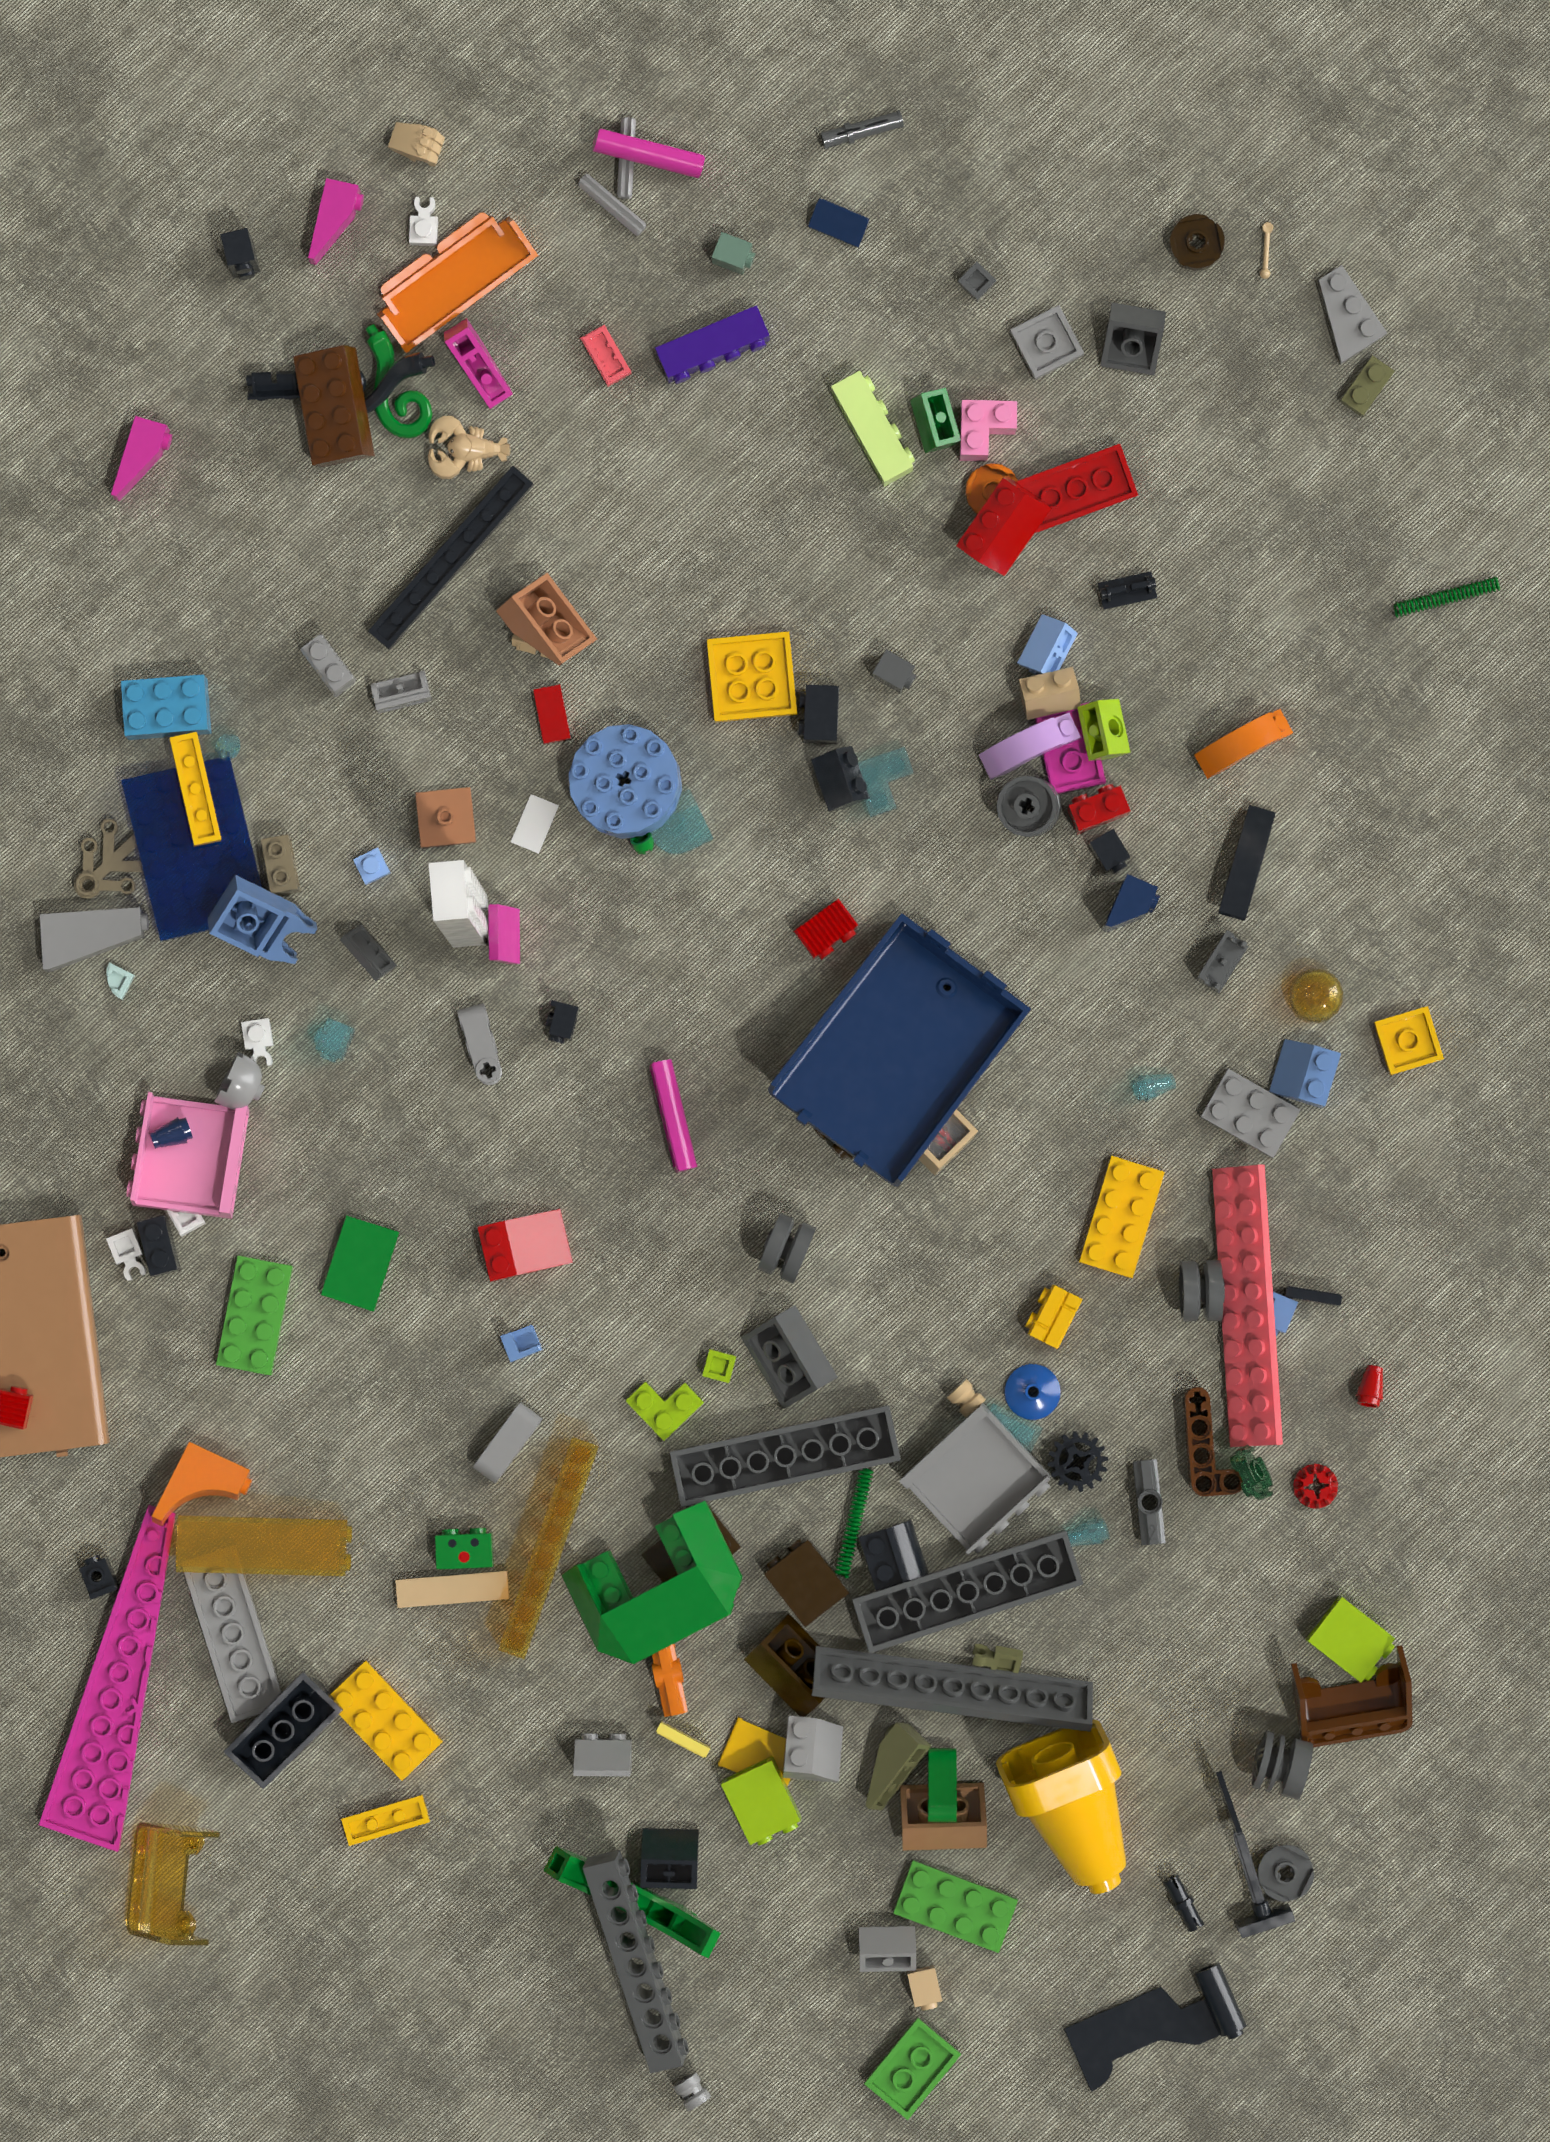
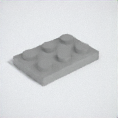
M1227 1069L1200 1117L1265 1155L1274 1158L1298 1116L1300 1109L1234 1071Z

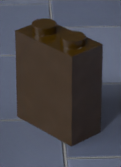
M798 1539L787 1548L790 1553L783 1559L776 1556L765 1565L768 1570L764 1575L803 1626L806 1627L849 1594V1591L808 1539L804 1542Z

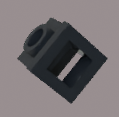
M552 1000L550 1006L555 1008L554 1013L549 1012L545 1028L550 1029L548 1040L559 1044H564L565 1040L572 1041L580 1009L577 1006Z
M96 1555L83 1561L85 1566L79 1568L88 1590L90 1600L120 1589L108 1557L100 1559V1556ZM95 1571H99L102 1574L99 1582L94 1581L92 1578V1574Z

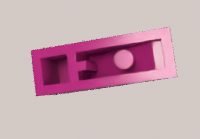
M326 178L308 256L310 264L317 265L354 220L356 210L361 211L364 195L360 194L359 185Z
M467 318L444 332L445 343L490 409L513 395L490 353Z
M135 416L111 492L115 500L120 501L162 457L164 450H169L172 434H169L170 429L167 425Z

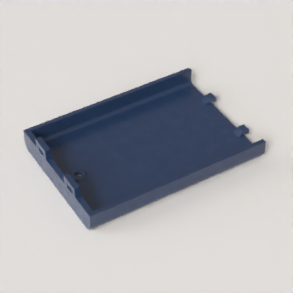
M903 913L900 914L768 1087V1092L773 1098L798 1115L796 1121L804 1127L807 1123L853 1156L854 1160L852 1162L858 1167L862 1168L865 1165L895 1187L902 1183L1031 1010V1008L1005 990L1007 985L989 971L985 973L979 971L949 948L950 942L932 929L927 932ZM943 985H949L950 990L945 991L943 989Z

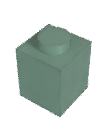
M721 232L712 255V264L743 275L745 268H751L756 253L752 252V243Z

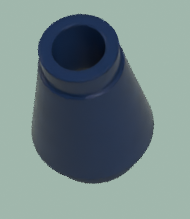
M177 1117L150 1133L155 1149L185 1144L187 1140L193 1138L186 1117L182 1119Z

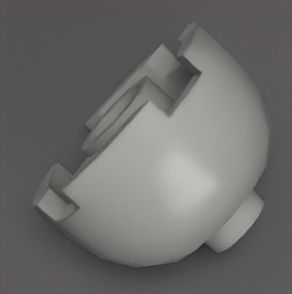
M237 1052L231 1063L233 1066L230 1067L227 1075L224 1077L214 1101L230 1109L248 1106L253 1099L258 1101L265 1088L264 1085L260 1084L262 1072L258 1064L248 1056Z

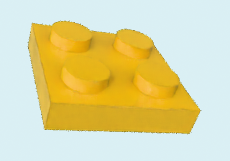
M1428 1006L1374 1022L1389 1075L1444 1059Z

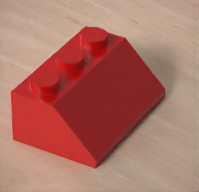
M1003 477L956 546L979 563L1005 576L1052 507L1010 477Z

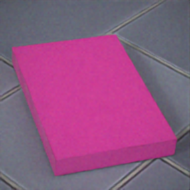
M1078 709L1035 718V722L1038 724L1050 718L1070 713L1081 738L1072 743L1043 754L1048 781L1055 787L1058 794L1106 784L1101 760H1088Z

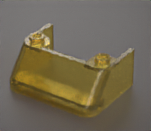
M141 1822L138 1824L134 1836L126 1927L131 1935L167 1945L209 1944L208 1939L194 1936L196 1921L189 1911L184 1910L189 1855H197L201 1851L205 1843L204 1837L219 1838L220 1832L185 1825Z

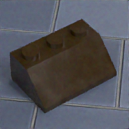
M788 1614L744 1660L800 1717H806L825 1699V1697L812 1696L814 1653L816 1646L820 1645Z

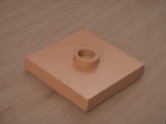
M471 787L415 793L421 849L476 843Z

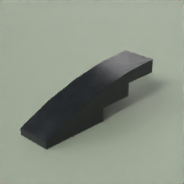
M1249 805L1218 914L1245 921L1276 812Z

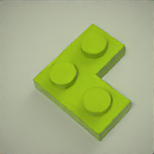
M645 1382L626 1400L631 1408L663 1441L704 1403L686 1383L664 1401Z

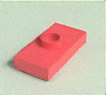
M605 325L581 337L583 345L607 387L632 374Z

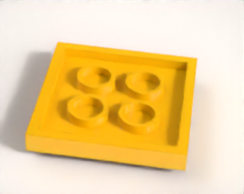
M789 631L707 639L715 723L797 715Z

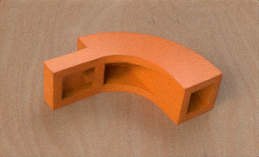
M1281 709L1241 726L1200 750L1194 756L1208 779L1227 770L1253 753L1293 734V731Z

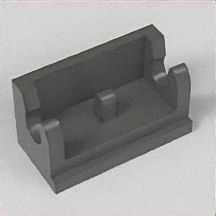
M1228 930L1225 931L1196 977L1197 981L1218 994L1248 948L1247 942L1237 939Z

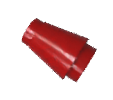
M1367 1365L1356 1393L1358 1398L1357 1404L1370 1408H1379L1380 1402H1383L1382 1367Z

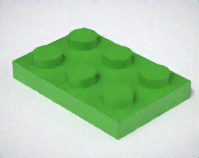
M917 2017L866 2079L864 2084L908 2120L961 2056V2053Z

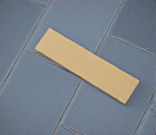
M507 1571L395 1580L397 1608L510 1599Z

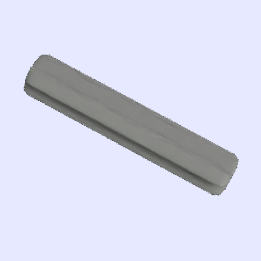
M631 117L622 118L620 134L635 137L636 120ZM620 158L617 195L621 199L632 198L634 162Z
M589 174L582 176L578 186L636 236H639L645 230L646 223Z

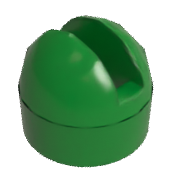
M650 832L630 839L633 849L638 854L646 855V851L649 850L651 852L654 848V840Z

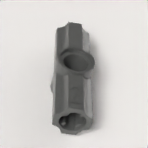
M1157 1459L1133 1461L1141 1545L1166 1543ZM1147 1494L1154 1495L1157 1501L1156 1506L1152 1510H1146L1142 1506V1499Z

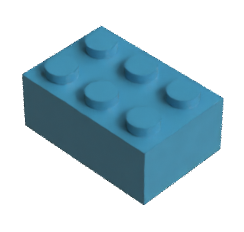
M204 674L121 681L124 735L128 740L174 737L197 732V735L211 734L208 679Z

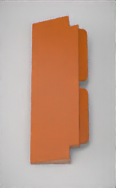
M483 212L478 213L437 244L438 254L433 258L429 254L421 255L381 285L380 291L382 295L380 297L387 306L376 315L405 353L409 352L539 256L512 218L507 217L498 224L492 216H488Z

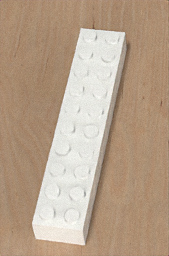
M464 860L429 863L434 923L453 948L486 945L488 919L484 916L483 910H488L487 893L485 894L471 867H467Z

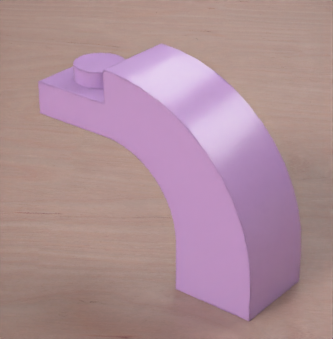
M1070 713L1031 726L979 754V757L990 780L1012 772L1024 763L1044 753L1072 743L1081 738Z

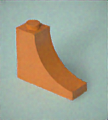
M189 1442L152 1515V1522L163 1526L167 1518L179 1506L202 1496H225L238 1501L240 1495H246L251 1486L252 1480L249 1479L250 1470Z

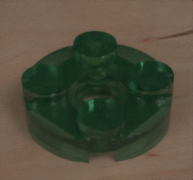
M1246 1445L1236 1450L1235 1455L1230 1457V1462L1234 1470L1239 1472L1243 1481L1241 1482V1488L1248 1498L1254 1496L1257 1500L1262 1501L1273 1495V1491L1268 1489V1487L1273 1486L1272 1478L1261 1456L1255 1458L1251 1453L1255 1449L1252 1446Z

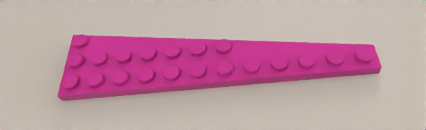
M150 1504L147 1507L39 1825L116 1852L120 1851L176 1513L173 1512L163 1526L152 1522V1515L156 1506Z

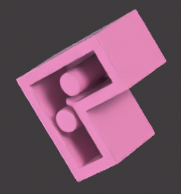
M962 400L960 461H987L989 434L1015 435L1017 429V401Z

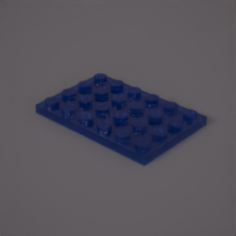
M230 755L204 761L221 835V841L194 847L176 768L121 780L160 942L209 931L207 918L235 875L262 887Z

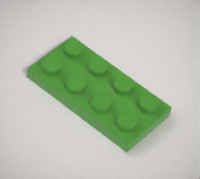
M237 1256L216 1365L272 1376L293 1266Z
M912 1860L893 1914L999 1953L1018 1899Z

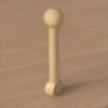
M1269 222L1264 223L1262 231L1265 233L1263 268L1259 274L1263 279H1267L1270 276L1268 260L1270 233L1273 231V225Z

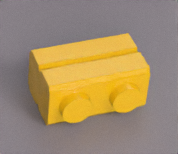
M1053 1284L1050 1289L1044 1287L1037 1301L1042 1304L1038 1313L1032 1312L1026 1322L1025 1327L1029 1329L1027 1335L1054 1349H1058L1083 1299Z

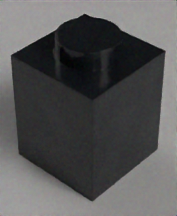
M1114 828L1089 843L1090 850L1105 874L1112 871L1114 875L1127 867L1126 861L1130 859V855Z

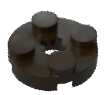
M1192 214L1182 218L1174 227L1169 239L1170 252L1181 268L1193 271L1205 270L1217 263L1225 246V236L1221 226L1203 214ZM1193 236H1198L1199 240H1204L1205 244H1202L1200 249H1195L1194 246L1190 245L1189 242L1193 241Z

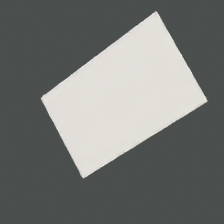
M531 794L511 843L539 854L559 805Z

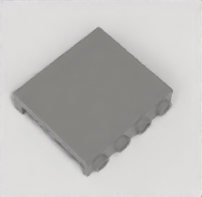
M982 1403L900 1479V1483L906 1489L910 1488L966 1548V1554L969 1555L973 1550L978 1554L989 1543L986 1538L993 1532L997 1535L1010 1524L1007 1519L1013 1513L1019 1516L1030 1505L1027 1500L1034 1494L1037 1497L1041 1496L1050 1487L1047 1482L1050 1480L1051 1475L987 1406Z

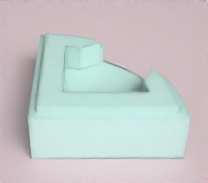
M109 963L106 971L108 985L113 994L123 1000L135 975Z

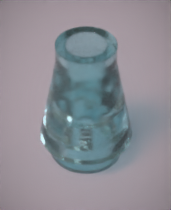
M1172 1073L1139 1075L1138 1079L1133 1080L1132 1083L1136 1099L1138 1101L1144 1100L1145 1102L1176 1088Z
M1095 1517L1073 1530L1067 1531L1071 1547L1104 1544L1105 1540L1110 1539L1104 1518L1097 1519Z

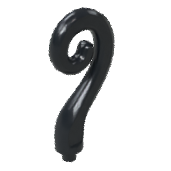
M422 352L405 356L395 362L376 389L365 398L367 414L379 407L404 379L426 374L428 367L435 366L434 356L425 357ZM360 371L363 391H365L366 378L363 372Z

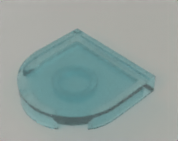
M690 789L681 793L676 810L664 825L651 832L654 843L661 850L670 854L687 853L714 840Z

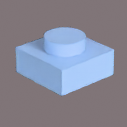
M379 848L353 859L365 885L390 874Z

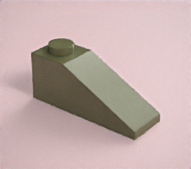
M896 1722L885 1732V1738L879 1745L865 1805L868 1809L883 1810L931 1747L910 1724Z

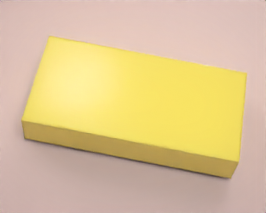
M663 1721L660 1722L656 1730L657 1734L703 1758H706L711 1748Z

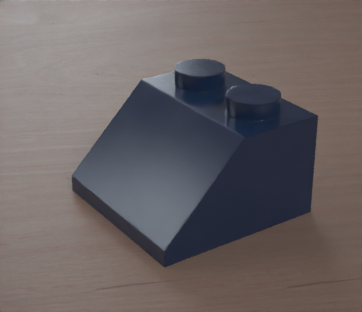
M1127 874L1102 931L1110 932L1144 918L1147 912L1152 914L1160 898V895L1156 894L1158 887Z

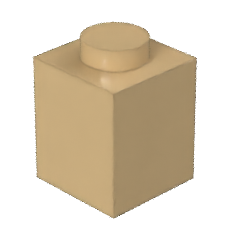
M931 1965L917 1968L916 1971H907L914 2006H920L921 2010L938 2007L937 2002H941L942 1997L935 1966Z

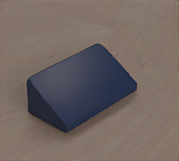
M819 198L808 227L859 248L870 219Z

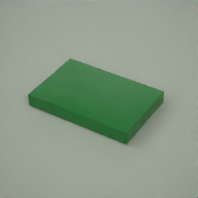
M346 1215L321 1295L375 1312L400 1232Z

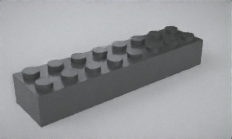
M889 1405L670 1452L681 1507L901 1460Z
M1062 1530L906 1582L852 1598L870 1654L1084 1584L1067 1531Z

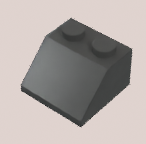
M1112 302L1100 366L1155 376L1166 312Z

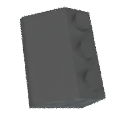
M796 1305L741 1337L783 1409L838 1378Z

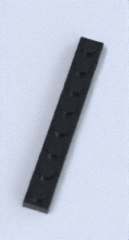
M512 466L368 630V633L390 651L530 491L534 483Z

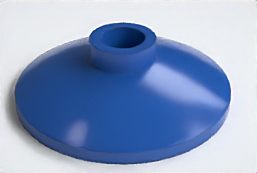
M1037 1364L1024 1365L1017 1368L1009 1376L1005 1385V1399L1009 1408L1019 1417L1028 1420L1041 1419L1052 1413L1058 1405L1060 1385L1056 1376L1048 1368ZM1032 1386L1038 1389L1036 1397L1028 1395V1389Z

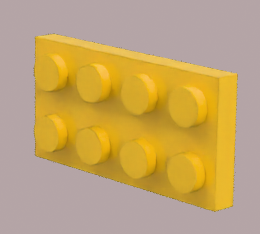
M1110 1157L1079 1263L1133 1278L1165 1172L1118 1157Z
M367 1660L331 1693L333 1698L343 1708L339 1715L401 1781L443 1742Z

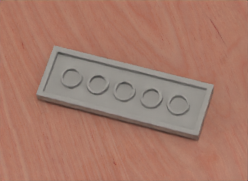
M236 1545L181 1562L231 1723L260 1714L282 1691Z

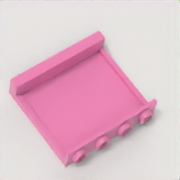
M148 1092L147 1100H142L140 1116H144L142 1127L138 1126L136 1132V1143H139L138 1154H133L131 1170H135L133 1181L129 1180L127 1186V1197H130L132 1205L232 1219L250 1112L248 1106L230 1109L222 1105L155 1097L152 1092ZM177 1117L179 1119L186 1117L193 1138L187 1140L185 1144L155 1149L150 1133Z

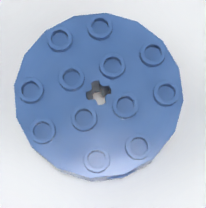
M631 724L608 726L589 736L575 753L569 771L570 795L579 813L599 832L620 839L643 836L662 827L676 810L682 792L680 767L668 745L652 731ZM628 777L631 783L622 786L620 780Z

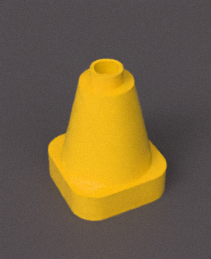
M1093 1720L1091 1732L1060 1728L1018 1745L1002 1754L996 1761V1766L1016 1815L1029 1818L1072 1881L1078 1886H1088L1092 1894L1105 1893L1117 1887L1121 1883L1119 1873L1126 1866L1115 1781L1121 1776V1769L1101 1723L1098 1720Z

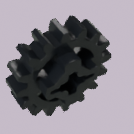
M1073 1431L1071 1439L1063 1434L1062 1444L1056 1441L1053 1443L1057 1448L1056 1452H1048L1050 1456L1054 1457V1461L1047 1463V1466L1055 1468V1471L1050 1474L1051 1477L1059 1476L1060 1479L1057 1484L1061 1486L1065 1482L1068 1483L1067 1490L1069 1491L1073 1489L1074 1485H1077L1079 1492H1083V1485L1085 1484L1090 1489L1094 1488L1092 1483L1094 1479L1099 1482L1102 1481V1478L1098 1475L1099 1472H1107V1468L1102 1466V1462L1107 1461L1108 1457L1101 1456L1100 1454L1105 1447H1096L1098 1438L1095 1437L1089 1441L1087 1432H1084L1082 1438H1078L1077 1432ZM1074 1443H1084L1091 1449L1085 1452L1080 1451ZM1065 1448L1067 1452L1066 1460L1063 1464L1059 1465L1060 1454ZM1074 1454L1078 1457L1089 1455L1082 1462L1083 1467L1081 1469L1077 1466H1070L1066 1469L1074 1461ZM1096 1458L1095 1470L1090 1474L1088 1470L1090 1461ZM1071 1471L1078 1473L1081 1480L1069 1479L1065 1474Z

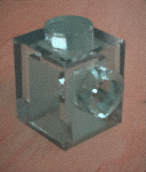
M327 1018L324 1028L319 1027L313 1042L317 1044L315 1049L321 1052L320 1057L333 1063L336 1062L337 1058L344 1061L356 1030Z

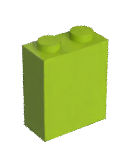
M1341 1596L1337 1597L1305 1639L1360 1683L1364 1679L1369 1681L1378 1669L1375 1664L1381 1657L1387 1658L1395 1647L1392 1644L1395 1640L1392 1635Z
M773 1756L722 1779L721 1786L750 1845L756 1842L758 1846L763 1845L773 1839V1834L781 1830L783 1834L793 1831L798 1827L797 1823L801 1822L802 1816Z

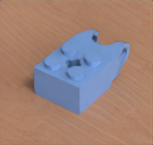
M237 875L233 877L207 918L209 934L257 957L260 955L271 961L291 964L297 962V952L290 948L283 939L292 932L315 934L317 930L316 922L306 916L296 904Z

